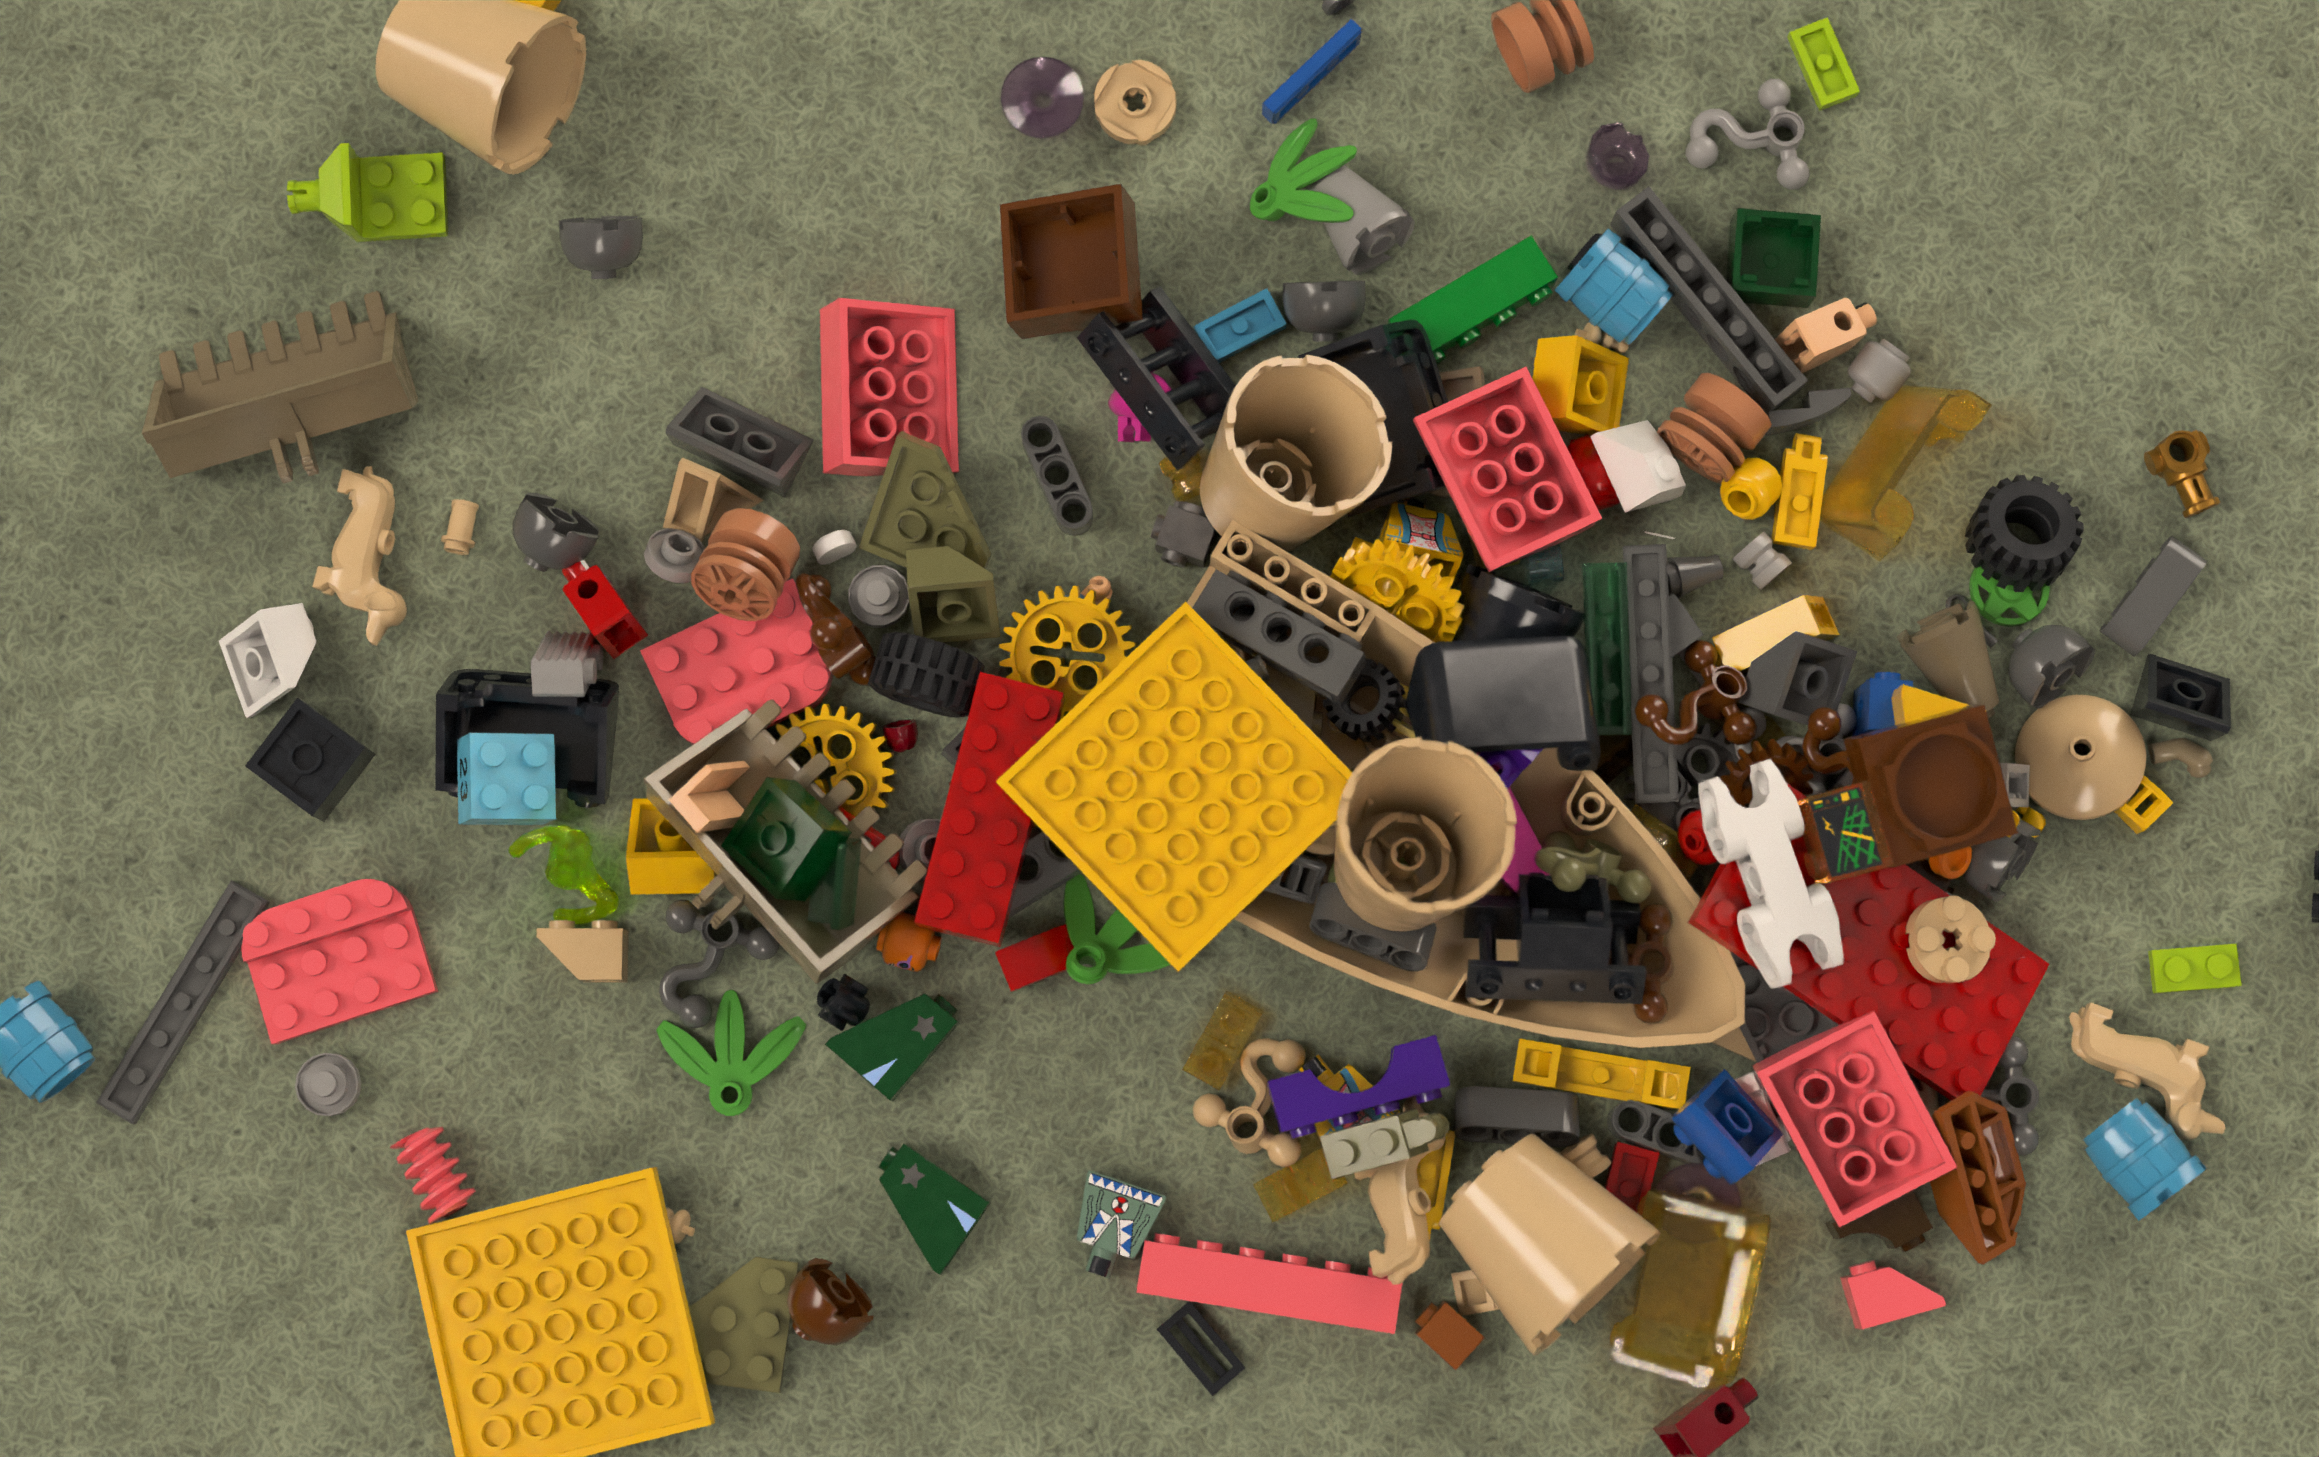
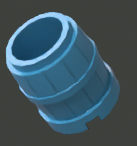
M1608 228L1554 291L1565 302L1570 300L1589 319L1588 322L1590 324L1597 325L1617 342L1620 343L1623 340L1626 344L1630 345L1665 306L1673 293L1668 290L1670 285L1649 265L1650 262L1645 258L1642 259L1630 248L1619 242L1621 237Z
M36 981L24 987L29 994L23 999L20 997L15 999L12 995L0 1004V1068L2 1069V1074L7 1079H10L29 1099L36 1098L39 1103H42L66 1088L85 1072L96 1058L91 1054L93 1048L77 1027L76 1021L72 1017H68L51 999L52 993L41 981Z
M2136 1098L2085 1137L2083 1141L2088 1146L2085 1149L2086 1153L2101 1172L2103 1179L2107 1183L2109 1182L2118 1194L2130 1204L2127 1208L2139 1221L2207 1168L2196 1155L2191 1156L2170 1123L2167 1124L2147 1102L2142 1104Z

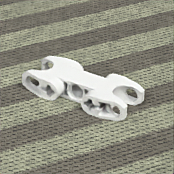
M1771 759L1750 765L1753 798L1748 808H1744L1735 802L1728 788L1719 777L1698 783L1703 830L1712 854L1721 864L1736 860L1752 905L1740 910L1737 915V924L1743 943L1770 988L1773 989L1791 983L1792 968L1789 950L1795 939L1806 944L1814 960L1823 970L1843 964V948L1839 918L1829 892L1820 883L1806 887L1790 843L1791 840L1803 835V817L1796 797L1786 784L1778 768Z

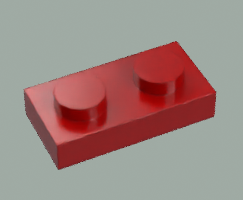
M1616 1142L1604 1188L1644 1218L1660 1153Z

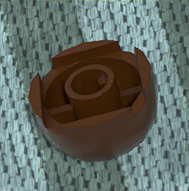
M814 1258L798 1272L791 1282L787 1297L788 1310L793 1320L792 1326L801 1338L807 1341L814 1340L820 1344L836 1346L853 1339L873 1321L874 1315L868 1316V1312L873 1308V1305L866 1292L847 1273L845 1285L832 1271L828 1270L833 1264L826 1259Z

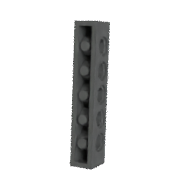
M1649 186L1615 212L1610 226L1621 237L1628 248L1642 259L1648 260L1650 262L1649 265L1670 285L1668 290L1673 293L1670 298L1671 301L1747 394L1766 414L1768 411L1777 410L1801 391L1808 382L1806 377Z

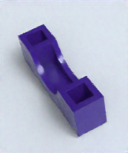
M1436 1035L1391 1048L1390 1061L1385 1074L1375 1086L1362 1092L1342 1093L1332 1090L1323 1085L1311 1070L1267 1082L1280 1133L1290 1131L1292 1139L1316 1133L1315 1124L1332 1119L1334 1127L1359 1121L1357 1112L1374 1108L1375 1115L1377 1116L1401 1109L1399 1100L1415 1096L1417 1104L1442 1098L1441 1089L1450 1086Z

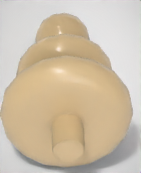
M1589 322L1584 327V330L1576 329L1575 335L1607 349L1612 348L1617 353H1625L1629 347L1623 340L1620 343L1601 331L1597 325L1594 326Z
M666 1208L674 1244L680 1243L686 1235L692 1237L695 1233V1228L690 1227V1213L682 1209L674 1215L673 1210Z

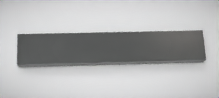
M1666 544L1623 546L1635 803L1678 802L1676 745L1665 743L1655 735L1651 728L1640 724L1634 712L1636 703L1640 698L1647 694H1656L1667 702L1669 713L1666 720L1669 725L1675 728Z
M230 881L97 1100V1104L131 1124L138 1122L242 950L245 926L266 910L270 903L268 900L235 881Z

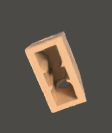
M1843 298L1795 319L1775 341L1803 374L1849 351L1867 335L1866 329L1876 325L1877 318L1873 308L1865 302L1854 307L1850 299Z

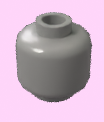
M1882 339L1880 343L1875 341L1867 342L1848 367V375L1855 381L1851 389L1870 403H1872L1875 397L1883 401L1892 400L1911 374V368L1907 364L1910 357L1885 339Z

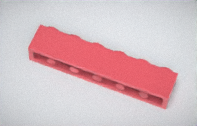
M1158 1233L1154 1234L1153 1241H1144L1136 1293L1395 1334L1402 1283L1393 1285L1391 1281H1388L1387 1276L1382 1278L1374 1276L1370 1267H1368L1366 1276L1350 1273L1351 1264L1325 1260V1267L1322 1269L1307 1266L1308 1257L1283 1254L1282 1262L1264 1259L1266 1252L1264 1250L1240 1247L1239 1255L1222 1253L1223 1244L1197 1240L1196 1248L1179 1246L1180 1237Z

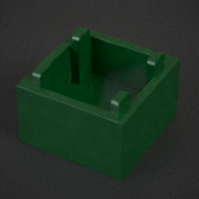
M1737 208L1730 220L1726 281L1744 303L1808 308L1816 297L1821 215Z
M766 777L721 847L776 899L806 901L852 832L796 780Z

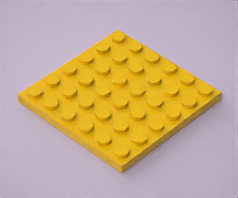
M1185 602L1008 769L996 783L1168 963L1179 972L1337 821L1340 798L1352 772L1197 612Z
M657 1167L406 1230L455 1457H584L715 1424Z

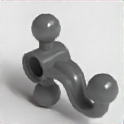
M681 899L669 905L665 916L667 925L676 933L684 934L693 929L700 931L703 940L708 944V948L701 962L681 964L668 970L660 981L659 993L661 1001L666 1008L678 1014L684 1025L690 1028H699L707 1024L711 1018L712 1007L707 998L697 994L681 998L676 992L677 985L682 981L700 980L709 977L717 970L725 949L733 948L737 944L746 946L750 955L758 960L771 959L776 955L780 944L764 926L753 930L744 928L742 920L736 914L729 920L733 927L731 937L727 941L720 942L714 937L712 932L713 926L709 923L717 911L704 915L699 913L690 901Z
M2012 1036L1998 1062L2005 1070V1078L1998 1083L1996 1089L1984 1090L1981 1097L2006 1108L2007 1114H2010V1126L2015 1141V1148L2018 1155L2025 1156L2035 1151L2039 1144L2038 1132L2033 1125L2029 1124L2027 1114L2036 1107L2039 1101V1092L2034 1082L2023 1077L2022 1065L2025 1064L2028 1058L2027 1045L2021 1038ZM2014 1083L2022 1085L2027 1093L2025 1103L2018 1108L2011 1106L2006 1099V1091ZM1937 1092L1940 1108L1947 1104L1945 1096Z

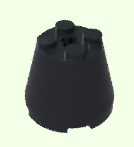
M1469 563L1462 577L1460 587L1462 594L1458 600V603L1464 605L1460 615L1463 620L1452 641L1549 636L1574 637L1580 630L1587 613L1579 609H1572L1573 605L1533 587L1504 576L1495 575L1493 571L1488 572L1486 568Z

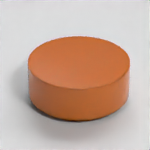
M1970 846L1930 857V868L1934 873L1942 877L1956 879L1968 869L1972 859V848Z

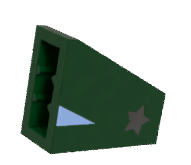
M923 994L831 1037L825 1045L887 1099L893 1102L960 1024L953 1018L958 1010L940 994L933 1000L928 995Z
M903 1144L899 1150L893 1146L878 1167L884 1171L879 1181L932 1270L942 1275L991 1202L907 1144Z

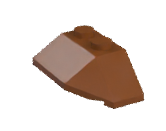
M1968 1091L1937 1109L1931 1117L1957 1168L1931 1180L1930 1184L1941 1218L1978 1263L1985 1264L2016 1245L2017 1232L2014 1230L2021 1215L2026 1182L2018 1152L2015 1148V1141L2006 1108L1974 1092Z

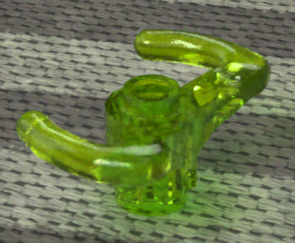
M549 825L533 829L521 835L508 848L510 856L520 858L529 849L542 843L551 842L545 868L547 880L555 887L564 890L578 889L590 900L596 902L595 905L584 908H558L553 912L554 920L575 921V925L591 923L592 921L607 917L618 909V895L598 874L592 861L593 846L590 845V839L584 832L572 829L567 825Z

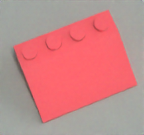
M838 298L821 308L823 473L852 476L884 475L896 437L901 431L941 447L952 472L958 473L955 309Z
M1527 367L1413 418L1419 434L1488 572L1559 544L1590 529L1602 519Z
M1874 1011L1793 1044L1752 1065L1826 1206L1839 1227L1957 1168L1955 1161Z

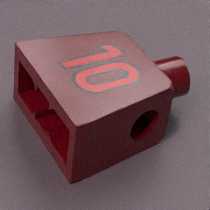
M1743 1377L1729 1388L1725 1384L1708 1387L1653 1429L1673 1457H1707L1750 1422V1418L1744 1409L1758 1399V1394L1750 1382Z

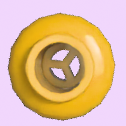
M1747 458L1741 466L1733 468L1735 473L1728 482H1725L1724 479L1722 480L1720 496L1726 509L1734 516L1745 520H1754L1762 517L1777 501L1783 486L1781 476L1768 461L1760 458Z

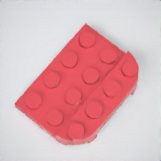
M793 578L784 583L783 592L777 599L776 607L766 619L744 621L718 613L640 650L674 722V727L692 745L747 708L754 714L768 700H774L782 708V712L767 728L790 718L789 714L791 713L799 714L805 711L807 706H812L814 709L826 696L833 678V674L819 655L818 648L810 639L809 632L813 622L801 603Z
M375 879L356 880L270 908L259 914L243 930L242 959L243 962L248 963L269 1038L273 1045L438 992L413 907L401 891L383 881Z

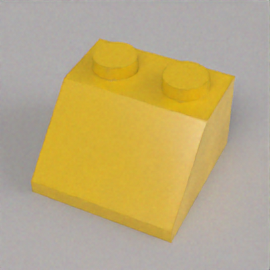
M1578 335L1538 338L1532 379L1558 431L1593 435L1597 432L1620 426L1629 362L1628 357Z
M633 798L626 851L631 895L700 893L717 874L648 798Z

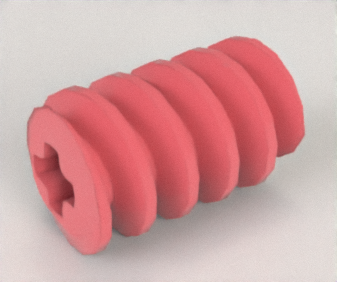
M443 1127L422 1129L401 1139L390 1147L391 1149L405 1148L397 1157L398 1164L412 1163L404 1174L406 1179L420 1178V1181L413 1187L412 1191L414 1195L428 1194L420 1203L421 1209H436L428 1219L429 1224L438 1222L466 1207L468 1204L467 1200L475 1193L474 1188L460 1189L459 1187L468 1176L466 1172L452 1174L451 1172L460 1161L459 1158L445 1159L443 1156L452 1146L451 1142L437 1144L435 1141L444 1131Z

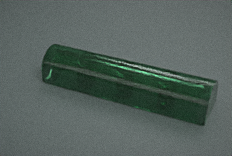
M1627 562L1583 563L1584 643L1599 736L1631 735L1632 711Z

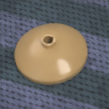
M2069 695L2048 702L2042 708H2038L2027 719L2017 739L2015 764L2030 765L2029 796L2040 807L2063 818L2088 820L2108 815L2118 810L2131 799L2144 775L2146 748L2139 728L2123 709L2099 697ZM2077 744H2086L2090 748V753L2085 756L2078 755L2074 747Z

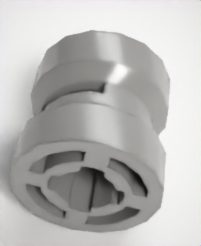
M1765 531L1733 558V561L1740 569H1748L1750 571L1752 582L1760 591L1792 564L1784 553H1778L1772 548L1773 540Z

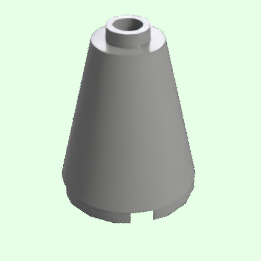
M1346 165L1306 186L1308 190L1333 196L1353 209L1354 213L1349 221L1323 222L1342 265L1348 271L1351 269L1355 275L1372 271L1389 260L1391 257L1384 254V252L1393 247L1396 242L1402 248L1414 230L1415 221L1408 211Z

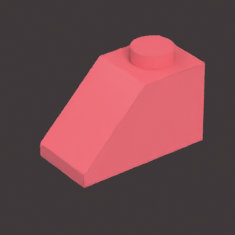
M1874 1260L1850 1266L1851 1275L1840 1278L1853 1323L1857 1329L1870 1328L1946 1306L1944 1297L1891 1267H1876Z

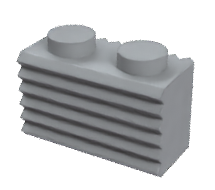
M548 631L544 635L530 661L533 697H585L590 684L596 683L597 670H602L603 647L602 645H596V639L591 631L588 634L582 631L579 635L575 631L571 634L565 631L562 635L558 631L554 634Z

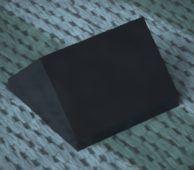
M2149 653L2130 716L2213 741L2228 734L2231 728L2230 679Z

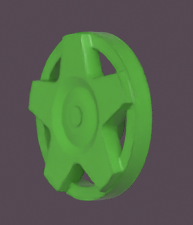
M1974 567L1969 582L1971 600L1975 602L1979 613L1988 621L2005 627L2020 626L2037 617L2044 609L2048 601L2050 585H2043L2038 604H2036L2032 595L2033 592L2029 586L2026 587L2024 592H2014V588L2011 585H2007L2005 589L1996 586L1998 583L1996 579L1991 577L1988 581L1981 575L1984 571L1982 567ZM1978 585L1989 593L1985 604L1981 599ZM2008 609H2011L2020 618H2004L2001 615Z

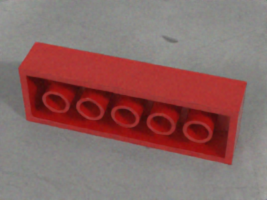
M980 672L914 921L917 927L1001 948L1033 821L1002 790L996 781L1060 721L1065 702L1064 692Z

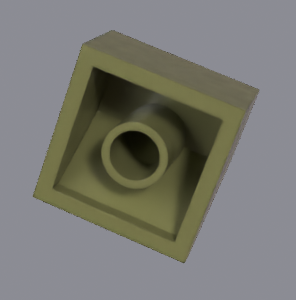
M949 546L906 550L907 588L915 635L938 642L1000 637L993 573Z

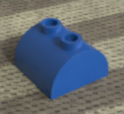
M1725 1069L1702 1087L1671 1117L1675 1123L1674 1132L1677 1138L1685 1145L1691 1146L1694 1144L1705 1156L1703 1164L1708 1173L1717 1179L1723 1177L1730 1185L1753 1170L1783 1136V1133Z

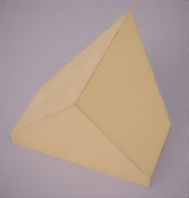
M682 458L678 464L663 528L680 529L692 534L702 542L705 535L713 531L718 519L724 512L736 508L750 509L764 500L724 475Z

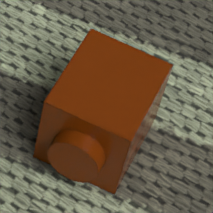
M1444 1301L1438 1307L1431 1302L1415 1320L1420 1327L1414 1334L1455 1370L1459 1368L1485 1338Z

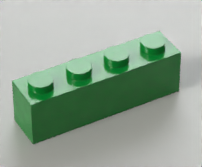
M1531 235L1388 319V323L1407 320L1418 321L1428 335L1436 363L1438 364L1446 358L1444 351L1456 344L1463 349L1477 341L1482 336L1480 330L1494 323L1496 328L1514 319L1518 315L1515 310L1527 302L1534 307L1548 299L1553 294L1551 288L1555 286L1558 276Z

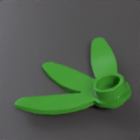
M1315 118L1307 120L1297 127L1279 147L1268 173V181L1258 186L1252 194L1250 201L1251 213L1260 220L1276 221L1285 213L1317 222L1334 223L1349 221L1354 211L1344 202L1325 193L1300 189L1318 181L1348 163L1355 157L1357 148L1352 145L1330 148L1311 155L1295 166L1318 126Z
M1079 874L1066 882L1063 901L1064 918L1071 943L1074 946V949L1067 956L1066 970L1072 979L1083 984H1094L1101 981L1107 975V972L1138 974L1155 971L1170 965L1150 943L1119 950L1138 930L1118 909L1110 916L1099 934L1096 935L1094 907L1084 875ZM1083 964H1089V965H1091L1092 967H1085V966H1082V965H1083Z
M728 990L722 997L716 1016L714 1033L716 1062L695 1038L680 1027L663 1020L656 1031L663 1047L675 1063L690 1076L710 1087L709 1099L713 1108L722 1115L736 1116L743 1113L751 1104L753 1097L751 1085L770 1074L788 1057L799 1042L806 1024L800 1016L784 1022L766 1035L756 1045L747 1059L743 1061L745 1049L743 1011L737 993L734 990ZM728 1086L734 1087L738 1092V1098L734 1103H728L723 1098V1091Z

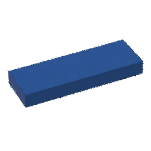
M1353 19L1348 21L1263 102L1262 115L1271 124H1276L1360 44L1362 28Z

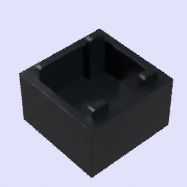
M297 698L245 767L308 814L324 822L376 754L309 704Z
M1537 872L1519 874L1514 916L1518 967L1608 972L1613 928L1607 879L1599 878L1597 875H1586L1585 882L1579 889L1566 892L1554 885L1551 875Z

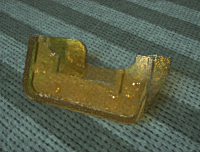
M1914 385L1902 386L1891 400L1886 401L1824 492L1820 513L1821 522L1880 562L1900 543L1913 522L1914 510L1911 503L1904 496L1896 492L1894 488L1923 445L1931 448L1936 442L1943 439H1954L1960 443L1967 432L1973 430L1982 421L1992 404L1965 389Z
M1657 1189L1648 1190L1647 1195L1642 1198L1639 1204L1637 1214L1651 1223L1661 1234L1656 1242L1651 1246H1647L1633 1314L1626 1316L1622 1322H1616L1610 1336V1345L1613 1347L1611 1360L1706 1390L1719 1387L1722 1384H1729L1735 1379L1739 1371L1770 1234V1215Z

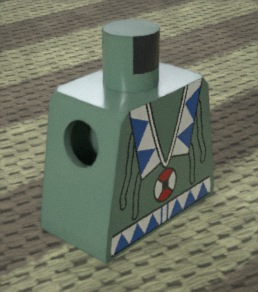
M1088 1170L1077 1233L1078 1241L1093 1245L1085 1270L1110 1279L1118 1254L1135 1259L1167 1196Z

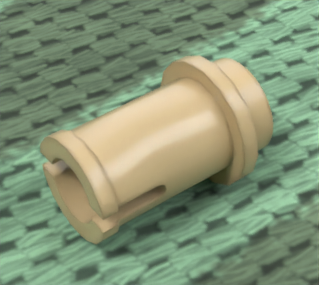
M454 499L451 504L452 509L447 535H443L441 541L445 543V551L458 555H469L470 548L475 546V542L471 539L479 505L466 500Z

